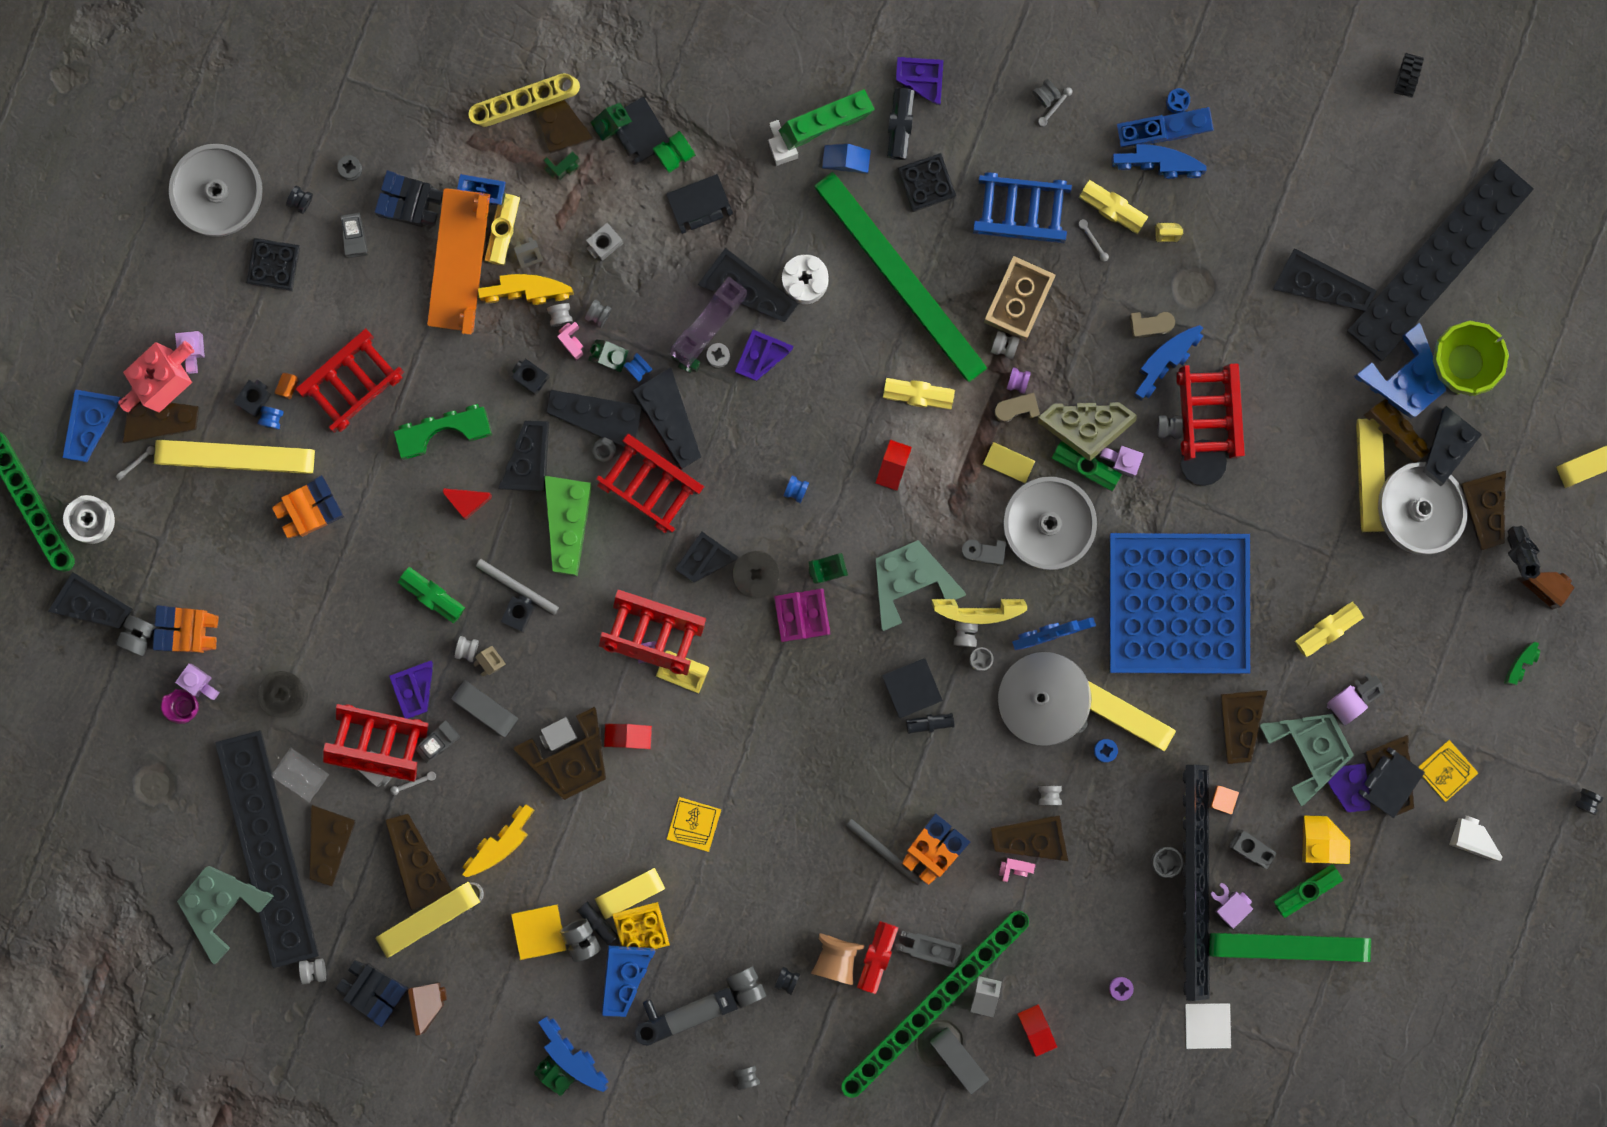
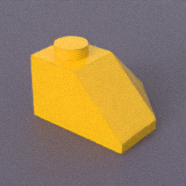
M1303 816L1302 862L1350 864V840L1328 816Z

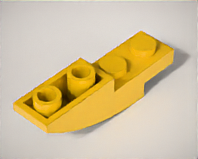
M527 274L499 276L501 285L478 289L480 300H485L486 303L498 302L501 297H508L509 300L522 298V294H526L528 302H532L533 305L546 303V299L555 298L556 301L568 300L570 295H574L572 287L562 282Z
M528 805L524 807L519 806L512 815V818L515 820L510 826L505 825L498 834L501 839L497 841L493 837H490L488 840L484 838L476 848L479 851L474 859L470 857L462 867L465 869L462 875L470 877L479 874L509 856L528 836L521 828L535 810Z

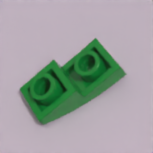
M1532 642L1520 652L1509 669L1505 684L1517 685L1524 677L1525 669L1522 666H1532L1533 662L1537 663L1541 651L1537 649L1539 643Z

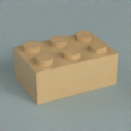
M1013 256L984 323L1026 341L1056 275Z

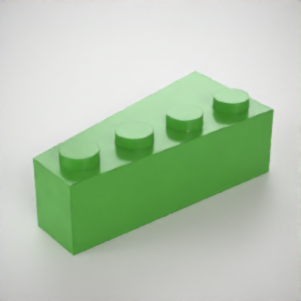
M545 476L553 572L578 576L592 484Z

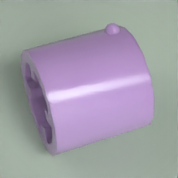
M1351 685L1327 703V708L1334 712L1344 726L1368 708L1356 693L1355 687Z

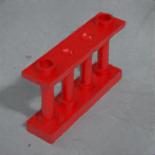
M366 328L296 388L304 398L307 396L313 397L334 421L329 426L334 433L337 430L342 432L350 425L349 420L389 385L393 387L403 379L401 375L405 373L400 367L393 370L375 350L371 341L374 337ZM360 350L362 352L365 351L387 376L377 386L354 361V355ZM342 365L348 367L369 391L360 401L338 378L336 371ZM325 380L327 382L330 381L351 406L342 416L319 391V385Z
M1228 364L1223 367L1224 370L1218 373H1190V365L1179 368V372L1176 374V382L1180 386L1183 419L1181 453L1184 455L1185 460L1194 459L1195 452L1226 451L1229 453V459L1245 456L1239 364ZM1222 382V384H1225V393L1220 396L1192 397L1191 383ZM1223 405L1226 407L1227 416L1223 419L1193 420L1192 406ZM1225 428L1228 431V439L1226 442L1194 443V429Z
M628 433L622 440L626 444L624 452L605 479L599 475L595 479L599 482L597 486L608 494L610 491L614 492L656 522L654 526L665 534L667 531L672 533L675 528L670 525V522L689 495H693L694 492L700 494L705 486ZM639 453L645 457L643 460L644 464L626 490L622 492L612 484L631 456ZM657 466L663 470V477L642 506L631 497L651 468L654 469ZM676 479L683 484L681 486L682 490L661 519L652 513L651 509L671 481L674 482Z
M618 590L613 608L617 609L618 613L610 634L602 632L599 647L611 653L617 652L669 669L675 674L688 675L691 661L685 658L693 636H702L706 618ZM629 613L640 617L632 641L619 637L626 616ZM649 621L663 625L654 649L641 645ZM671 628L685 632L677 656L663 652Z
M337 704L336 720L341 721L335 743H325L323 763L415 782L417 762L412 761L418 737L426 739L428 736V723L419 719L411 720L359 709L352 705ZM350 723L364 726L356 749L344 747ZM373 728L387 730L379 754L366 751ZM395 733L409 735L404 756L401 759L389 756Z

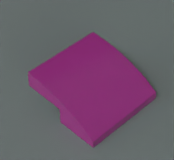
M824 589L774 596L781 642L831 635Z

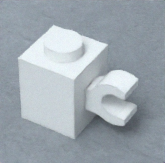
M779 120L771 122L770 128L774 138L768 141L776 166L798 159L796 148L789 151L778 131L781 128Z

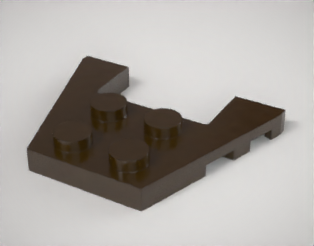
M595 707L576 716L586 738L546 759L542 758L533 738L513 747L564 800L606 780L598 716Z

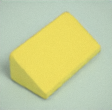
M993 442L983 465L1026 483L1035 461Z
M666 651V652H665V653H668V654L677 656L676 653H673V652H671V651ZM690 660L691 665L688 675L675 674L669 669L659 666L656 677L699 694L709 667Z

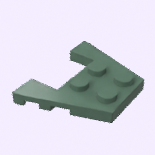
M919 540L876 558L881 628L883 631L902 624L893 600L935 582L938 583L944 599L957 600L966 596L964 590Z
M1333 714L1263 723L1260 725L1268 744L1291 734L1313 777L1291 787L1301 807L1354 756Z
M207 866L177 902L211 962L217 964L230 949L213 932L240 898L259 913L274 896L268 892L256 889L253 885L245 884L220 870Z

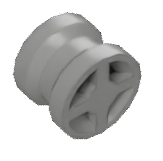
M569 303L547 308L548 314L551 315V327L563 326L573 322L572 317L569 315Z
M715 343L708 348L707 359L711 366L722 368L728 364L730 353L725 345Z
M460 636L455 651V658H466L469 662H474L479 640L473 639L470 641Z
M1038 786V791L1041 793L1039 805H1062V800L1059 798L1062 786Z

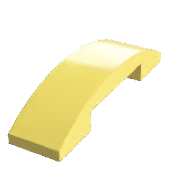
M932 599V606L939 614L955 621L971 624L1001 622L1027 611V604L1024 599H1001V608H958L955 599Z

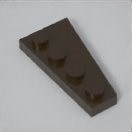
M409 814L385 820L410 909L413 910L430 905L453 891Z

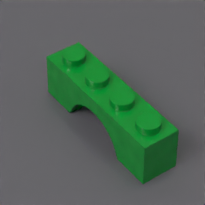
M864 89L791 119L778 131L790 151L810 142L831 129L843 125L847 127L864 120L875 109Z
M476 404L466 407V411L457 414V411H450L443 414L444 418L435 420L434 417L422 419L419 425L412 426V423L398 426L399 430L394 431L401 458L406 460L426 454L430 439L442 430H457L463 433L470 442L492 436L486 409Z

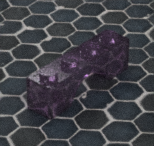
M728 277L716 291L698 319L689 328L685 329L671 346L670 354L689 368L745 300L747 290Z

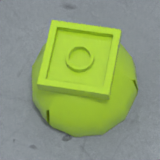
M1465 321L1450 326L1438 338L1435 344L1433 364L1438 379L1457 395L1476 396L1492 390L1505 376L1509 358L1504 339L1496 342L1502 335L1489 324L1474 321Z

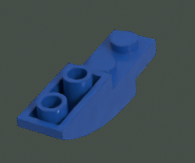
M1209 107L1117 124L1121 147L1178 140L1214 131Z
M1136 144L1135 153L1113 154L1112 167H1118V170H1131V166H1141V170L1155 169L1154 166H1158V175H1164L1165 179L1178 178V175H1187V178H1200L1201 174H1205L1207 171L1206 165L1197 159L1162 146Z
M1199 325L1176 335L1147 360L1139 371L1146 376V379L1134 394L1136 398L1142 400L1144 396L1147 398L1151 396L1156 389V386L1153 385L1158 377L1163 379L1169 370V367L1166 366L1167 363L1174 368L1178 364L1184 365L1190 356L1187 353L1190 346L1196 347L1202 339L1203 335L1200 332L1203 327Z
M547 1016L538 1022L551 1040L544 1047L545 1050L562 1069L591 1088L602 1092L608 1089L606 1084L609 1081L602 1071H596L593 1066L595 1061L588 1051L584 1053L581 1049L573 1054L572 1050L574 1047L567 1037L563 1039L558 1031L561 1028L554 1018L550 1020Z

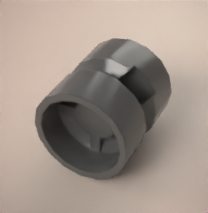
M128 614L123 625L125 632H120L116 645L144 656L148 647L146 640L152 637L156 626ZM133 628L142 632L140 638L131 634Z
M1171 847L1157 849L1150 859L1152 870L1161 877H1174L1183 867L1181 854Z
M587 919L574 921L560 930L565 944L570 945L568 950L574 962L588 959L601 950L596 937L591 936L593 931Z
M753 966L726 978L731 991H736L734 998L739 1008H743L767 996L762 984H757L756 982L758 975Z

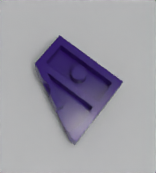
M897 57L896 82L910 90H914L915 93L932 103L941 105L943 60Z
M752 330L735 373L757 382L793 350L794 346Z
M432 660L389 676L404 718L410 719L428 712L433 671Z
M1365 764L1343 766L1327 782L1332 792L1337 796L1346 813L1371 810L1370 802L1358 794L1360 789L1369 794L1368 788L1363 785L1367 780Z

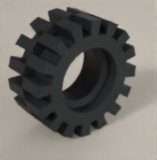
M1405 53L1399 69L1394 93L1410 98L1413 97L1422 70L1424 57Z

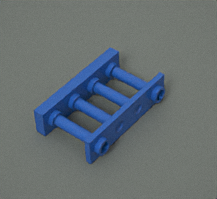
M988 172L984 173V176H979L978 184H985L982 218L974 222L973 234L1065 243L1067 231L1062 230L1060 222L1063 193H1070L1072 185H1067V181L1053 180V183L1000 178L998 174ZM995 185L1008 187L1005 221H1002V224L993 223L991 219ZM1018 188L1031 189L1028 223H1025V226H1017L1016 222H1014ZM1041 190L1054 192L1051 226H1048V229L1039 228V224H1037Z

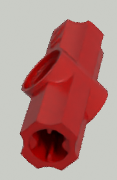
M882 921L879 922L873 942L869 945L863 962L865 965L857 988L876 994L883 971H886L892 954L891 948L899 927Z

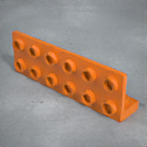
M445 188L443 191L428 326L462 330L463 334L470 335L474 331L490 194Z

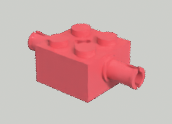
M183 341L173 351L155 342L123 372L132 386V390L118 401L120 407L129 413L141 401L143 406L160 413L192 383L181 363L194 353L193 347L188 342Z

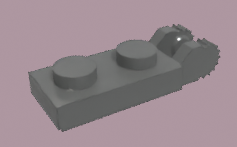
M898 929L897 935L903 938L914 939V944L912 948H909L903 944L894 943L893 949L910 953V956L956 968L962 945Z

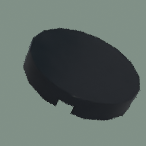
M1202 439V440L1194 441V443L1213 442V441L1203 440V439ZM1224 451L1195 452V458L1191 460H1185L1184 455H1181L1180 465L1182 473L1188 481L1195 485L1206 486L1214 484L1221 479L1226 471L1227 459Z

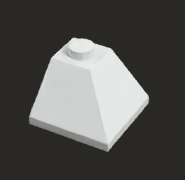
M1466 816L1465 819H1458L1449 845L1491 861H1501L1502 856L1485 827L1478 825L1479 820Z

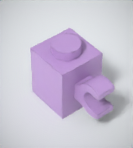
M199 331L175 333L176 348L183 341H186L194 349V353L186 358V372L188 374L198 373L196 358L205 357L203 334Z
M1121 446L1118 453L1104 448L1100 458L1114 462V470L1134 478L1144 453Z
M188 664L175 682L197 697L202 692L210 699L215 700L220 693L208 685L211 677L193 664Z
M1220 883L1219 886L1223 889V894L1217 896L1214 892L1210 893L1213 899L1222 904L1215 912L1230 928L1234 929L1253 910L1250 906L1252 901L1243 892L1240 895L1234 892L1228 897V887Z

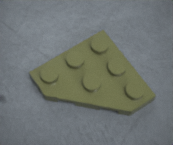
M1119 402L1110 403L1108 406H1096V403H1077V406L1053 404L1038 417V423L1091 461L1136 421L1137 415Z

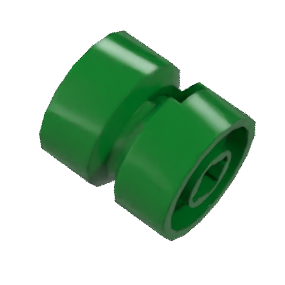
M680 131L669 137L668 143L662 142L653 148L655 155L668 173L680 167L681 161L686 163L696 156Z

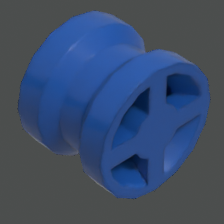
M1182 88L1172 90L1166 100L1167 109L1174 114L1185 112L1190 104V95Z
M638 353L633 356L631 362H626L623 365L638 382L642 380V376L645 373L652 371V368Z
M261 406L260 411L262 415L258 419L257 424L280 430L279 420L283 416L284 411Z
M792 475L783 496L786 498L792 497L801 504L809 482H801Z
M1110 739L1098 741L1094 747V755L1101 762H1110L1117 757L1118 747Z

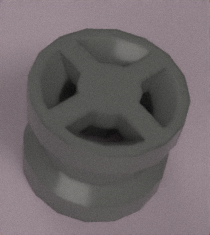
M1048 79L1043 81V85L1040 88H1035L1032 91L1045 108L1051 106V102L1054 99L1058 100L1061 97L1058 89Z
M346 155L339 160L338 171L345 180L354 181L361 176L362 165L356 157Z
M595 299L586 314L585 320L588 322L593 321L598 327L602 328L612 308L602 306L600 301Z
M756 1066L733 1071L734 1076L738 1079V1090L760 1084L759 1079L755 1075Z

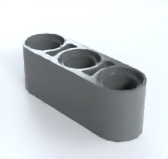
M466 680L461 683L451 697L453 701L503 737L508 735L519 719Z
M948 1027L929 1041L971 1095L989 1081V1078Z

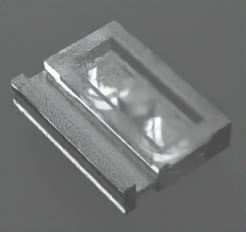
M290 748L271 776L310 802L329 774Z

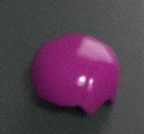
M174 689L173 692L162 698L160 708L163 716L170 722L185 724L197 715L199 703L196 696L187 690Z

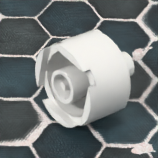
M799 255L792 258L786 263L782 273L783 289L789 297L800 304H811L818 301L825 294L828 287V271L826 266L819 258L812 255ZM802 275H807L808 278H812L809 279L808 284H804L803 281H799L800 279H802Z
M84 495L73 500L66 507L63 522L68 533L74 539L87 544H95L108 538L114 528L115 518L112 508L106 502L94 496ZM93 517V522L89 524L85 522V518Z

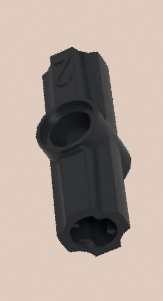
M895 88L893 109L889 119L888 133L890 134L887 158L893 160H906L908 141L909 135L911 136L914 90Z
M1522 525L1518 527L1512 526L1507 531V540L1511 548L1508 555L1518 566L1522 577L1526 580L1529 578L1535 579L1541 574V566L1537 558V554L1540 552L1539 548L1530 539L1527 529Z

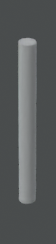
M482 559L478 561L476 567L522 596L532 600V602L551 614L555 615L559 607Z

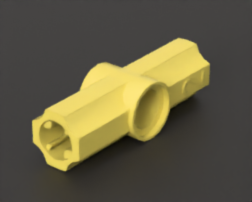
M1089 180L1079 196L1080 199L1098 209L1102 216L1112 222L1122 224L1136 234L1139 233L1148 216L1129 205L1126 199L1114 192H1108L1091 180Z
M506 193L503 195L502 205L497 206L495 218L491 225L492 231L484 261L496 265L505 264L520 197ZM501 224H506L508 231L506 234L500 235L496 232L497 227Z
M886 378L883 398L907 402V404L917 407L931 406L951 410L955 390L931 386L930 383L911 380L907 382Z
M1351 602L1335 614H1330L1318 622L1312 630L1298 638L1295 643L1301 653L1308 657L1325 644L1328 645L1342 636L1344 631L1364 617L1359 608Z

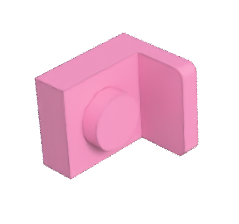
M576 322L572 325L570 323L564 325L559 330L560 335L557 337L574 359L578 360L583 355V352L580 350L583 348V345L575 336L572 339L570 338L579 329Z
M1007 858L1006 862H1001L999 875L1003 876L1002 881L1008 882L1010 869H1014V874L1027 877L1028 872L1034 873L1035 864Z

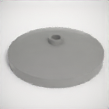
M207 144L191 150L177 163L169 182V199L175 214L189 229L205 236H227L244 228L256 215L262 200V181L257 168L244 153L224 144ZM216 189H220L222 191L221 194L219 193L217 194V196H214V191Z
M1425 462L1411 463L1393 472L1384 482L1378 499L1379 518L1388 537L1401 549L1416 555H1432L1448 549L1460 538L1467 521V502L1457 480L1450 475L1446 482L1439 486L1423 473Z
M1042 477L1026 483L1014 493L1006 507L1003 526L1007 543L1020 560L1038 569L1057 570L1074 564L1086 554L1096 535L1097 517L1090 498L1079 486L1063 478ZM1051 520L1054 524L1051 529H1048L1045 525V522Z
M1039 652L1021 658L1009 668L999 688L998 705L1004 723L1015 736L1031 744L1050 746L1070 739L1083 727L1091 708V690L1085 674L1073 661L1059 654ZM1041 694L1045 695L1044 702H1039Z

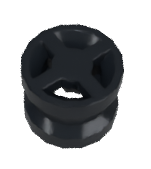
M296 185L288 196L286 206L290 208L295 207L299 213L304 214L312 201L313 193L309 191L304 192L301 190V187Z
M1582 788L1580 792L1581 798L1576 801L1575 806L1596 815L1598 812L1597 806L1599 803H1602L1604 798Z
M783 967L774 988L778 990L782 988L786 990L787 994L792 995L800 973H791L788 971V968Z

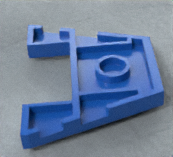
M1420 323L1414 325L1411 330L1402 336L1415 357L1388 380L1384 379L1373 363L1365 366L1354 376L1359 382L1363 381L1370 386V390L1374 393H1379L1388 399V403L1410 419L1417 416L1446 391L1444 384L1438 379L1433 364V355Z
M1094 617L1078 622L1077 620L1062 625H1059V623L1050 624L1039 628V633L1037 630L1019 634V639L1012 641L1015 650L1025 649L1095 627L1096 623Z

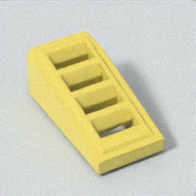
M1177 223L1156 224L1157 242H1178L1183 235V229Z

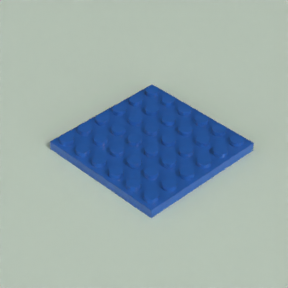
M1110 533V673L1250 674V534Z

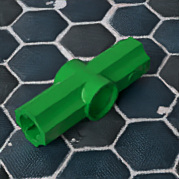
M1063 441L1060 442L1051 458L1077 472L1081 477L1088 478L1113 492L1122 476L1121 473L1095 458L1090 461L1093 464V470L1084 472L1080 464L1083 461L1089 460Z
M411 567L404 571L398 581L403 588L417 596L416 599L431 610H436L453 624L465 610V607L447 595L444 589L433 581H428Z
M1330 864L1273 902L1285 919L1344 880L1336 867ZM1307 884L1314 888V893L1309 898L1305 897L1302 892L1303 887Z

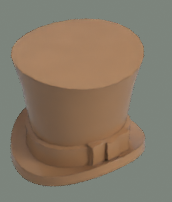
M820 933L819 940L823 943V949L811 974L853 985L854 956H856L857 950L864 948V945L845 942Z

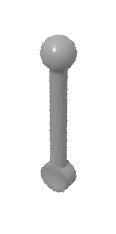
M1065 88L1064 94L1044 117L1039 118L1038 123L1041 127L1047 125V120L1065 98L1072 95L1073 91L1071 88Z
M1084 219L1080 220L1079 228L1084 229L1100 254V260L1107 261L1109 256L1103 252L1087 227L1088 222Z
M149 446L143 455L118 473L116 478L121 480L147 456L153 455L155 448Z
M431 771L427 776L419 778L415 782L411 781L399 787L393 786L390 788V793L397 795L399 791L427 780L433 781L436 779V774Z

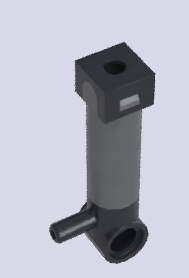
M730 987L660 1016L657 1015L652 1000L649 999L643 1002L649 1020L638 1025L635 1037L642 1045H652L665 1038L737 1010L738 1006ZM650 1027L654 1033L653 1038L649 1040L642 1038L641 1029Z

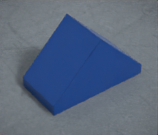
M851 144L825 145L822 169L868 174L871 150Z
M460 174L457 190L490 194L489 205H502L506 182Z

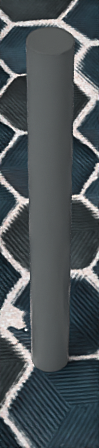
M853 819L848 822L846 826L917 886L922 880L919 878L920 875L906 868L900 858Z

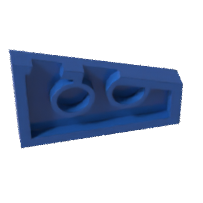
M75 390L63 452L64 459L88 462L119 405L118 401L122 399L121 397Z
M608 946L602 1016L626 1017L642 977L644 978L647 966L656 952L655 948Z

